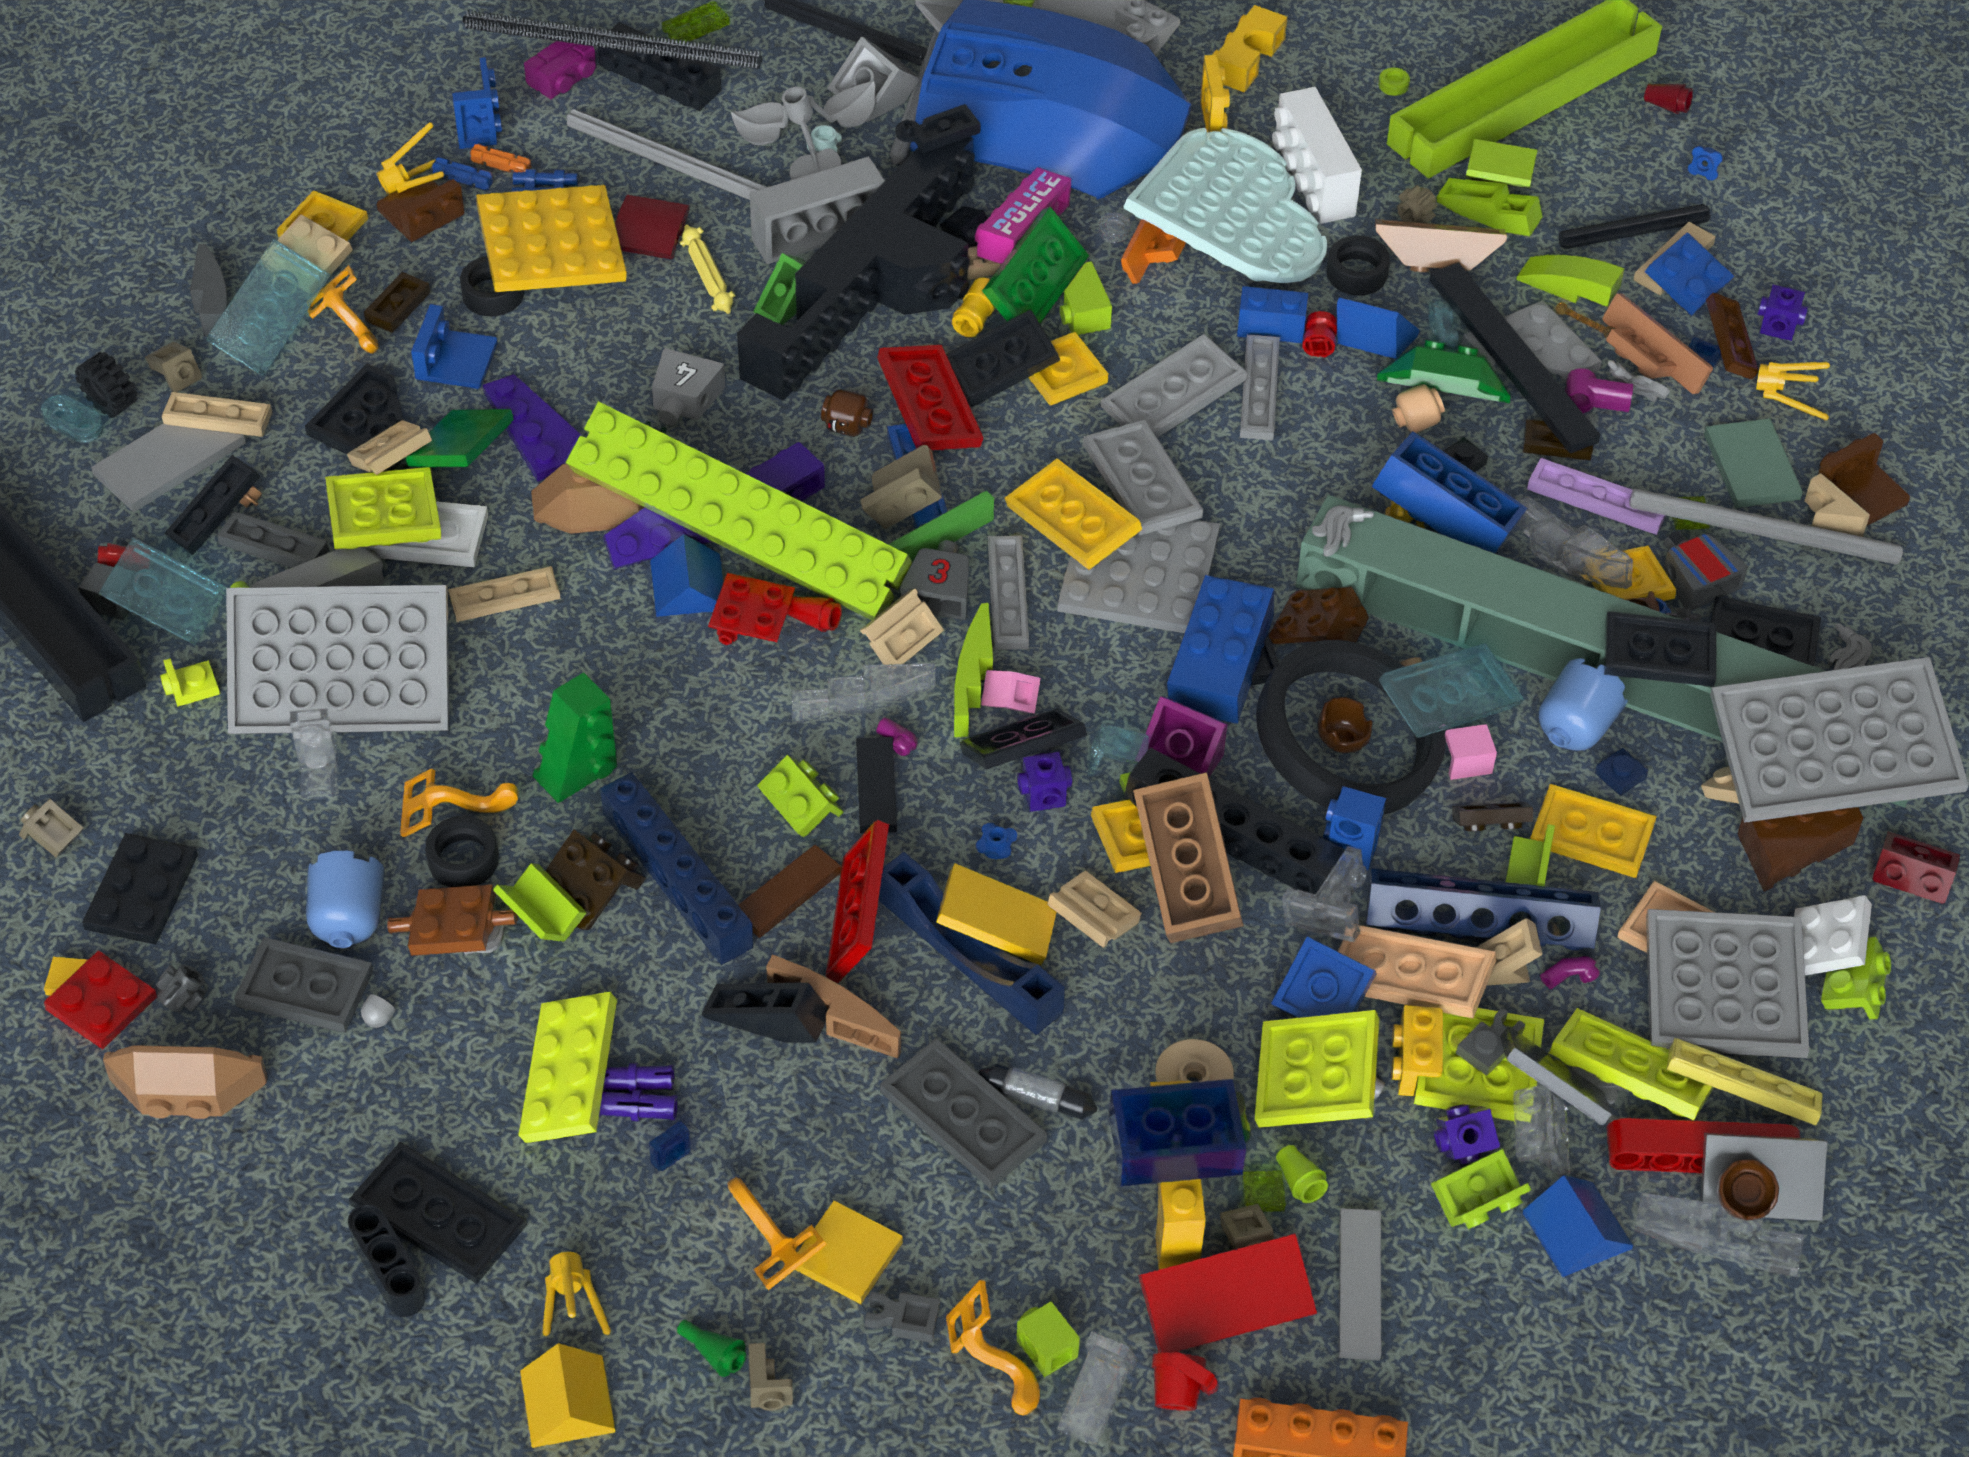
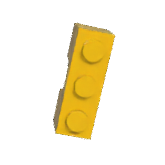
M1254 5L1247 15L1241 16L1234 32H1229L1221 49L1215 50L1213 55H1217L1219 67H1224L1225 86L1244 93L1258 76L1260 53L1272 57L1285 40L1287 16Z

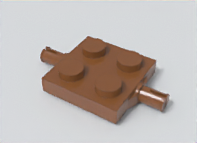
M493 885L420 889L412 914L409 917H389L387 927L390 934L410 932L408 948L411 956L486 951L488 936L494 927L517 925L518 915L513 910L494 911L496 894L493 891Z

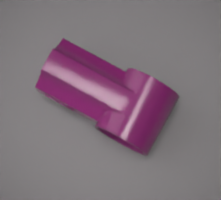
M1578 368L1568 373L1565 392L1582 413L1590 411L1593 407L1629 412L1633 384L1596 379L1592 371Z

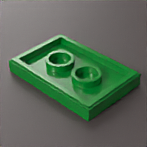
M511 409L451 410L429 431L432 441L405 457L407 465L411 467H468L512 423L514 418Z

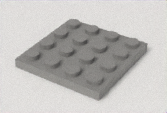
M1192 520L1140 536L1137 533L1090 570L1070 556L1058 600L1057 611L1185 633L1205 575L1210 576L1220 532V524Z
M1648 909L1646 933L1651 1046L1669 1050L1674 1038H1678L1721 1054L1807 1058L1809 1053L1802 917Z

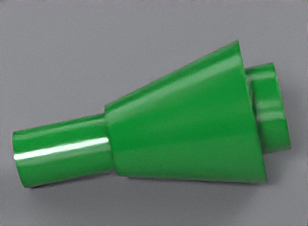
M686 1319L681 1321L677 1327V1334L693 1343L719 1376L726 1377L730 1373H736L743 1366L746 1360V1345L743 1340L702 1330Z

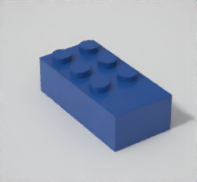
M1413 431L1392 453L1371 486L1407 510L1413 519L1425 522L1434 528L1438 534L1495 554L1508 539L1528 509Z
M1205 575L1167 682L1169 699L1217 720L1238 724L1252 683L1253 674L1256 671L1260 654L1274 617V588Z

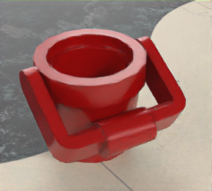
M1180 1352L1153 1354L1152 1368L1154 1369L1155 1406L1169 1410L1194 1411L1197 1409L1200 1390L1209 1396L1216 1393L1219 1384L1215 1375L1206 1369L1207 1359Z

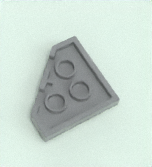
M1543 300L1504 317L1549 373L1561 375L1560 379L1566 380L1568 373L1578 368L1587 369L1593 373L1600 370L1602 361ZM1472 332L1463 335L1462 344L1478 348V354L1484 355L1491 366H1494L1496 362Z

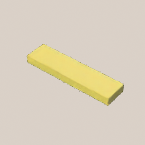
M1674 1038L1669 1049L1667 1070L1815 1126L1817 1125L1822 1112L1823 1094L1821 1092Z

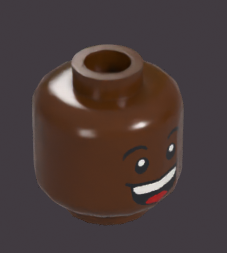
M838 389L832 396H826L822 406L821 420L826 423V428L831 432L856 437L863 428L868 429L873 419V409L868 408V399L865 395Z

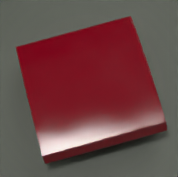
M627 194L615 221L621 251L673 260L679 236H682L684 226L686 225L690 206Z

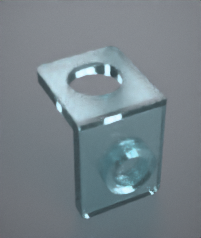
M1101 724L1090 747L1087 775H1094L1102 757L1137 765L1148 751V735Z

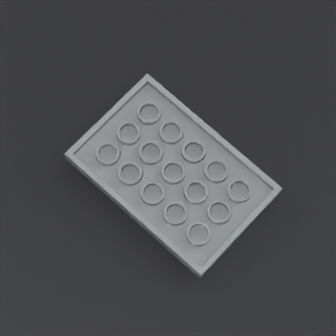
M447 585L226 588L228 734L450 731Z
M1930 657L1717 686L1711 689L1710 696L1744 823L1966 792L1969 786Z

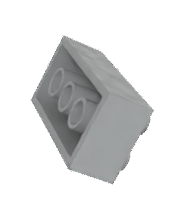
M868 156L751 192L752 241L766 264L778 261L782 253L795 256L818 249L885 180Z

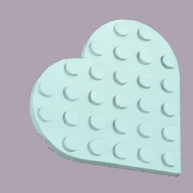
M1200 128L1183 135L1128 196L1123 207L1136 217L1148 221L1162 229L1165 233L1190 244L1194 249L1201 250L1219 260L1220 263L1246 274L1249 279L1257 282L1262 280L1276 283L1303 281L1316 273L1327 252L1326 236H1321L1318 231V221L1305 208L1291 200L1295 191V178L1290 176L1285 169L1287 162L1264 142L1231 129L1222 128L1221 132H1207L1206 128Z

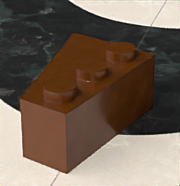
M1859 807L1745 823L1742 817L1737 834L1765 892L1773 888L1774 884L1780 880L1799 874L1801 869L1816 861L1819 863L1853 845L1862 824L1863 816Z

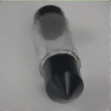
M994 1064L978 1072L982 1078L1006 1098L1057 1114L1059 1112L1083 1120L1096 1113L1098 1109L1090 1093L1068 1087L1065 1083L1016 1067L1009 1068L1000 1064Z

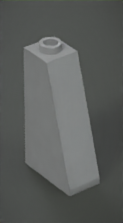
M365 547L338 549L257 581L251 586L252 588L380 586L384 583L382 573L383 562L375 551H369Z

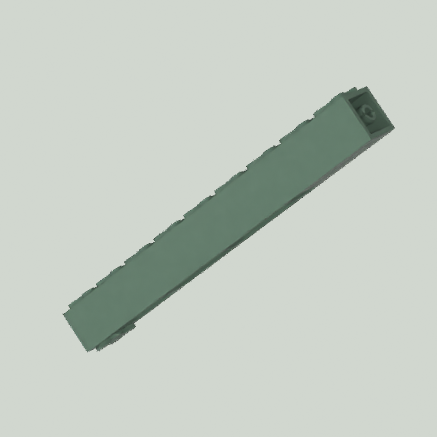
M1331 495L1326 497L1301 543L1296 588L1315 590L1353 587L1368 614L1556 681L1570 660L1584 659V665H1589L1596 669L1600 664L1604 665L1607 611L1680 619ZM1342 505L1350 508H1364V511H1372L1374 513L1372 518H1364V522H1352L1348 525L1351 530V539L1347 547H1343V541L1341 540L1340 547L1336 553L1328 557L1323 555L1327 538L1326 536H1315L1312 533V527L1321 525L1325 515L1331 508ZM1716 632V682L1714 687L1825 672L1821 668ZM1618 676L1626 687L1622 692L1624 699L1628 700L1625 707L1722 741L1710 696L1712 687ZM1908 800L1896 801V802H1890V803H1893V804H1896V805H1898V806H1901V807H1904V808H1905V807H1906V804H1907V802H1908Z

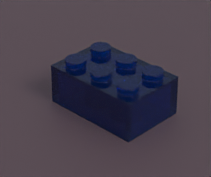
M1233 1079L1111 1090L1109 1120L1120 1186L1243 1175L1246 1144Z

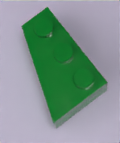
M583 672L553 690L545 723L549 733L547 741L540 743L539 753L543 757L540 768L534 769L532 776L557 803L562 802L595 780L606 778L617 767L610 698Z

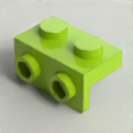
M786 755L757 787L797 834L805 837L830 812L840 817L844 811L836 803L840 798L838 794L826 783L821 785L815 779L819 773L808 761L802 759L798 762L789 755Z
M1869 937L1867 940L1865 965L1826 972L1821 1002L1825 1009L1863 1007L1870 1020L1878 1019L1880 1006L1884 1005L1886 1000L1884 984L1886 975L1891 972V959L1888 952L1883 951L1877 937Z
M1503 1149L1430 1183L1450 1225L1453 1227L1465 1223L1467 1229L1489 1220L1487 1212L1496 1207H1499L1502 1213L1522 1204L1523 1201L1520 1196L1531 1191L1528 1183L1519 1184Z

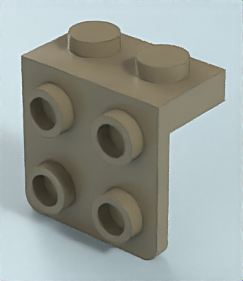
M922 445L875 471L871 478L874 492L860 500L863 511L884 529H887L942 499L932 450L927 445Z

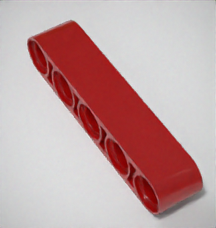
M1622 1118L1610 1122L1606 1127L1610 1166L1617 1170L1702 1173L1704 1133L1801 1138L1800 1130L1793 1125Z

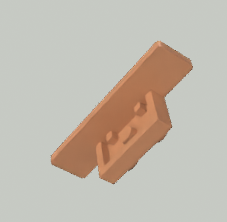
M1616 294L1603 316V321L1613 328L1606 341L1615 348L1616 354L1633 362L1638 366V371L1647 378L1655 379L1671 376L1689 392L1698 394L1711 374L1713 367L1624 294Z

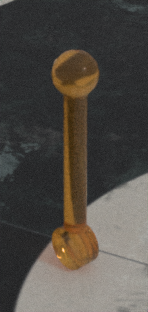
M1564 302L1558 303L1555 307L1558 314H1566L1602 332L1605 338L1608 337L1612 329H1616L1612 326L1605 327L1569 309L1568 305Z

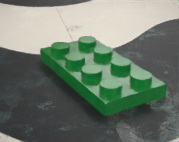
M1048 207L1039 213L982 292L1006 321L1031 309L1038 322L1041 323L1089 257V254L1054 210Z

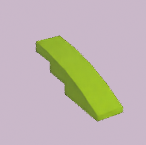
M981 603L968 628L959 656L954 685V737H968V708H981V680H985L986 670H993L988 603Z

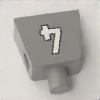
M664 348L652 386L653 406L656 410H660L658 412L659 420L666 425H675L680 416L698 420L725 388L724 364Z

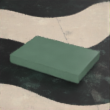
M1770 418L1706 426L1704 436L1735 508L1801 500L1803 491Z

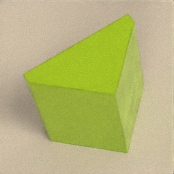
M1474 139L1466 176L1471 179L1507 183L1510 186L1530 189L1537 150Z

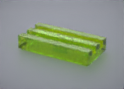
M713 0L663 21L661 24L663 32H668V37L671 40L673 38L674 41L678 39L679 43L681 39L683 44V40L687 43V40L689 42L730 25V17Z

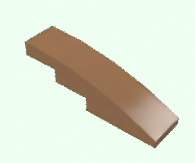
M772 954L766 966L767 983H810L828 1008L826 1013V1035L899 1058L901 1054V1031L875 1008L828 978Z

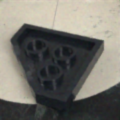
M366 364L305 425L307 436L348 454L403 420L394 376L370 364ZM405 458L384 471H393Z

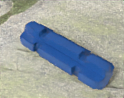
M441 157L436 158L432 164L433 174L443 172V178L448 176V180L454 179L458 183L468 186L475 184L476 188L482 190H489L493 183V174L489 171L479 169V172H477L475 167L452 161V164H450V160Z

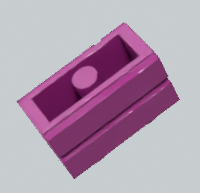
M555 41L524 62L526 82L550 100L560 93H566L573 84L583 77H590L594 70L597 69L595 49L589 45Z

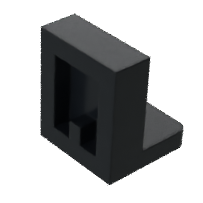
M962 206L939 225L942 231L963 239V241L968 242V248L978 246V242L975 241L978 226L988 218L984 210Z

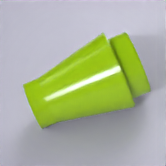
M1294 1145L1285 1146L1277 1153L1276 1161L1280 1165L1292 1196L1295 1199L1301 1200L1303 1203H1312L1326 1193L1328 1189L1326 1173L1300 1153Z

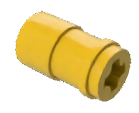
M975 279L964 296L963 303L954 312L952 326L960 335L965 337L976 336L983 329L986 319L995 310V306L982 292L990 279Z

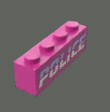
M1037 167L1028 177L1022 180L1020 186L1013 193H1009L1004 203L999 208H995L991 216L978 226L975 234V241L978 242L977 256L1002 264L1043 209L1051 207L1059 217L1070 203L1071 178Z

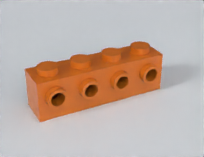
M1240 1398L1233 1457H1405L1408 1422L1398 1421L1396 1418L1388 1415L1370 1417L1356 1415L1354 1412L1345 1409L1327 1411L1314 1409L1310 1405L1302 1403L1284 1405L1272 1403L1265 1398H1252L1250 1400Z

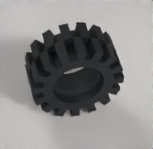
M98 352L76 368V381L81 384L79 387L81 391L87 394L86 399L89 402L92 401L94 403L93 407L96 409L100 408L101 413L107 414L109 418L116 417L137 401L136 397L138 395L134 390L136 387L133 382L129 381L131 377L128 373H124L121 364L117 365L115 359L112 356L108 357L107 353Z

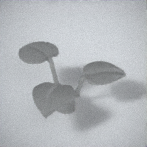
M870 81L843 90L832 96L826 102L824 109L814 101L813 96H807L804 88L798 86L791 87L782 95L784 105L776 102L762 103L743 111L732 112V119L738 133L753 145H767L775 142L781 135V128L788 126L789 119L801 125L811 155L801 156L793 162L789 172L791 180L842 165L840 156L833 149L828 148L816 153L806 124L812 117V108L829 122L837 120L842 127L859 126L868 121L874 113L876 85L874 81Z

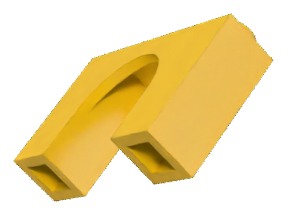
M1190 1081L1150 1082L1145 1136L1148 1166H1157L1158 1216L1155 1237L1158 1267L1160 1270L1201 1259L1206 1220Z

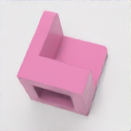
M986 670L981 705L1035 714L1041 678L1011 671Z
M1487 724L1446 730V743L1452 757L1448 773L1451 780L1492 774L1497 751Z

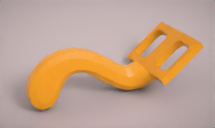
M348 265L312 297L305 306L312 319L324 308H332L358 337L360 346L366 352L374 354L379 349L377 339L343 299V292L357 280L353 269ZM347 275H350L349 278L337 288L338 283L342 281ZM324 297L323 301L312 310V307Z
M431 768L404 783L400 836L406 837L430 825L433 807L442 802L452 803L473 812L497 813L505 811L516 804L519 790L514 784L503 783L490 796L474 795L455 787L436 785V771ZM426 779L425 790L412 798L414 785ZM424 808L422 821L409 828L411 815Z
M734 1177L727 1183L729 1191L771 1246V1256L753 1269L768 1290L827 1245L812 1224L795 1238L785 1236L740 1178ZM810 1236H816L817 1241L803 1253L798 1254L796 1252V1248ZM778 1261L784 1262V1267L769 1279L764 1278L763 1274Z
M979 1280L946 1316L951 1353H958L964 1346L976 1359L1007 1373L1014 1382L1012 1408L1019 1415L1030 1414L1040 1401L1039 1384L1034 1373L1018 1357L1005 1350L991 1346L985 1341L980 1328L991 1318L986 1283L984 1280ZM980 1294L982 1312L976 1319L974 1300ZM961 1314L963 1332L957 1339L955 1321Z

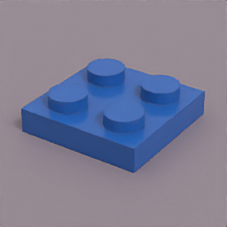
M1688 232L1654 260L1644 271L1691 316L1706 304V299L1712 293L1721 291L1734 278V275Z
M1306 937L1271 1004L1273 1007L1294 1018L1356 1012L1377 973L1375 970Z

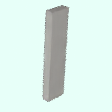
M1247 335L1244 370L1247 371V380L1243 382L1240 438L1274 439L1280 337Z
M1022 535L988 536L993 650L1029 649Z
M1340 1208L1339 1358L1380 1361L1381 1211Z

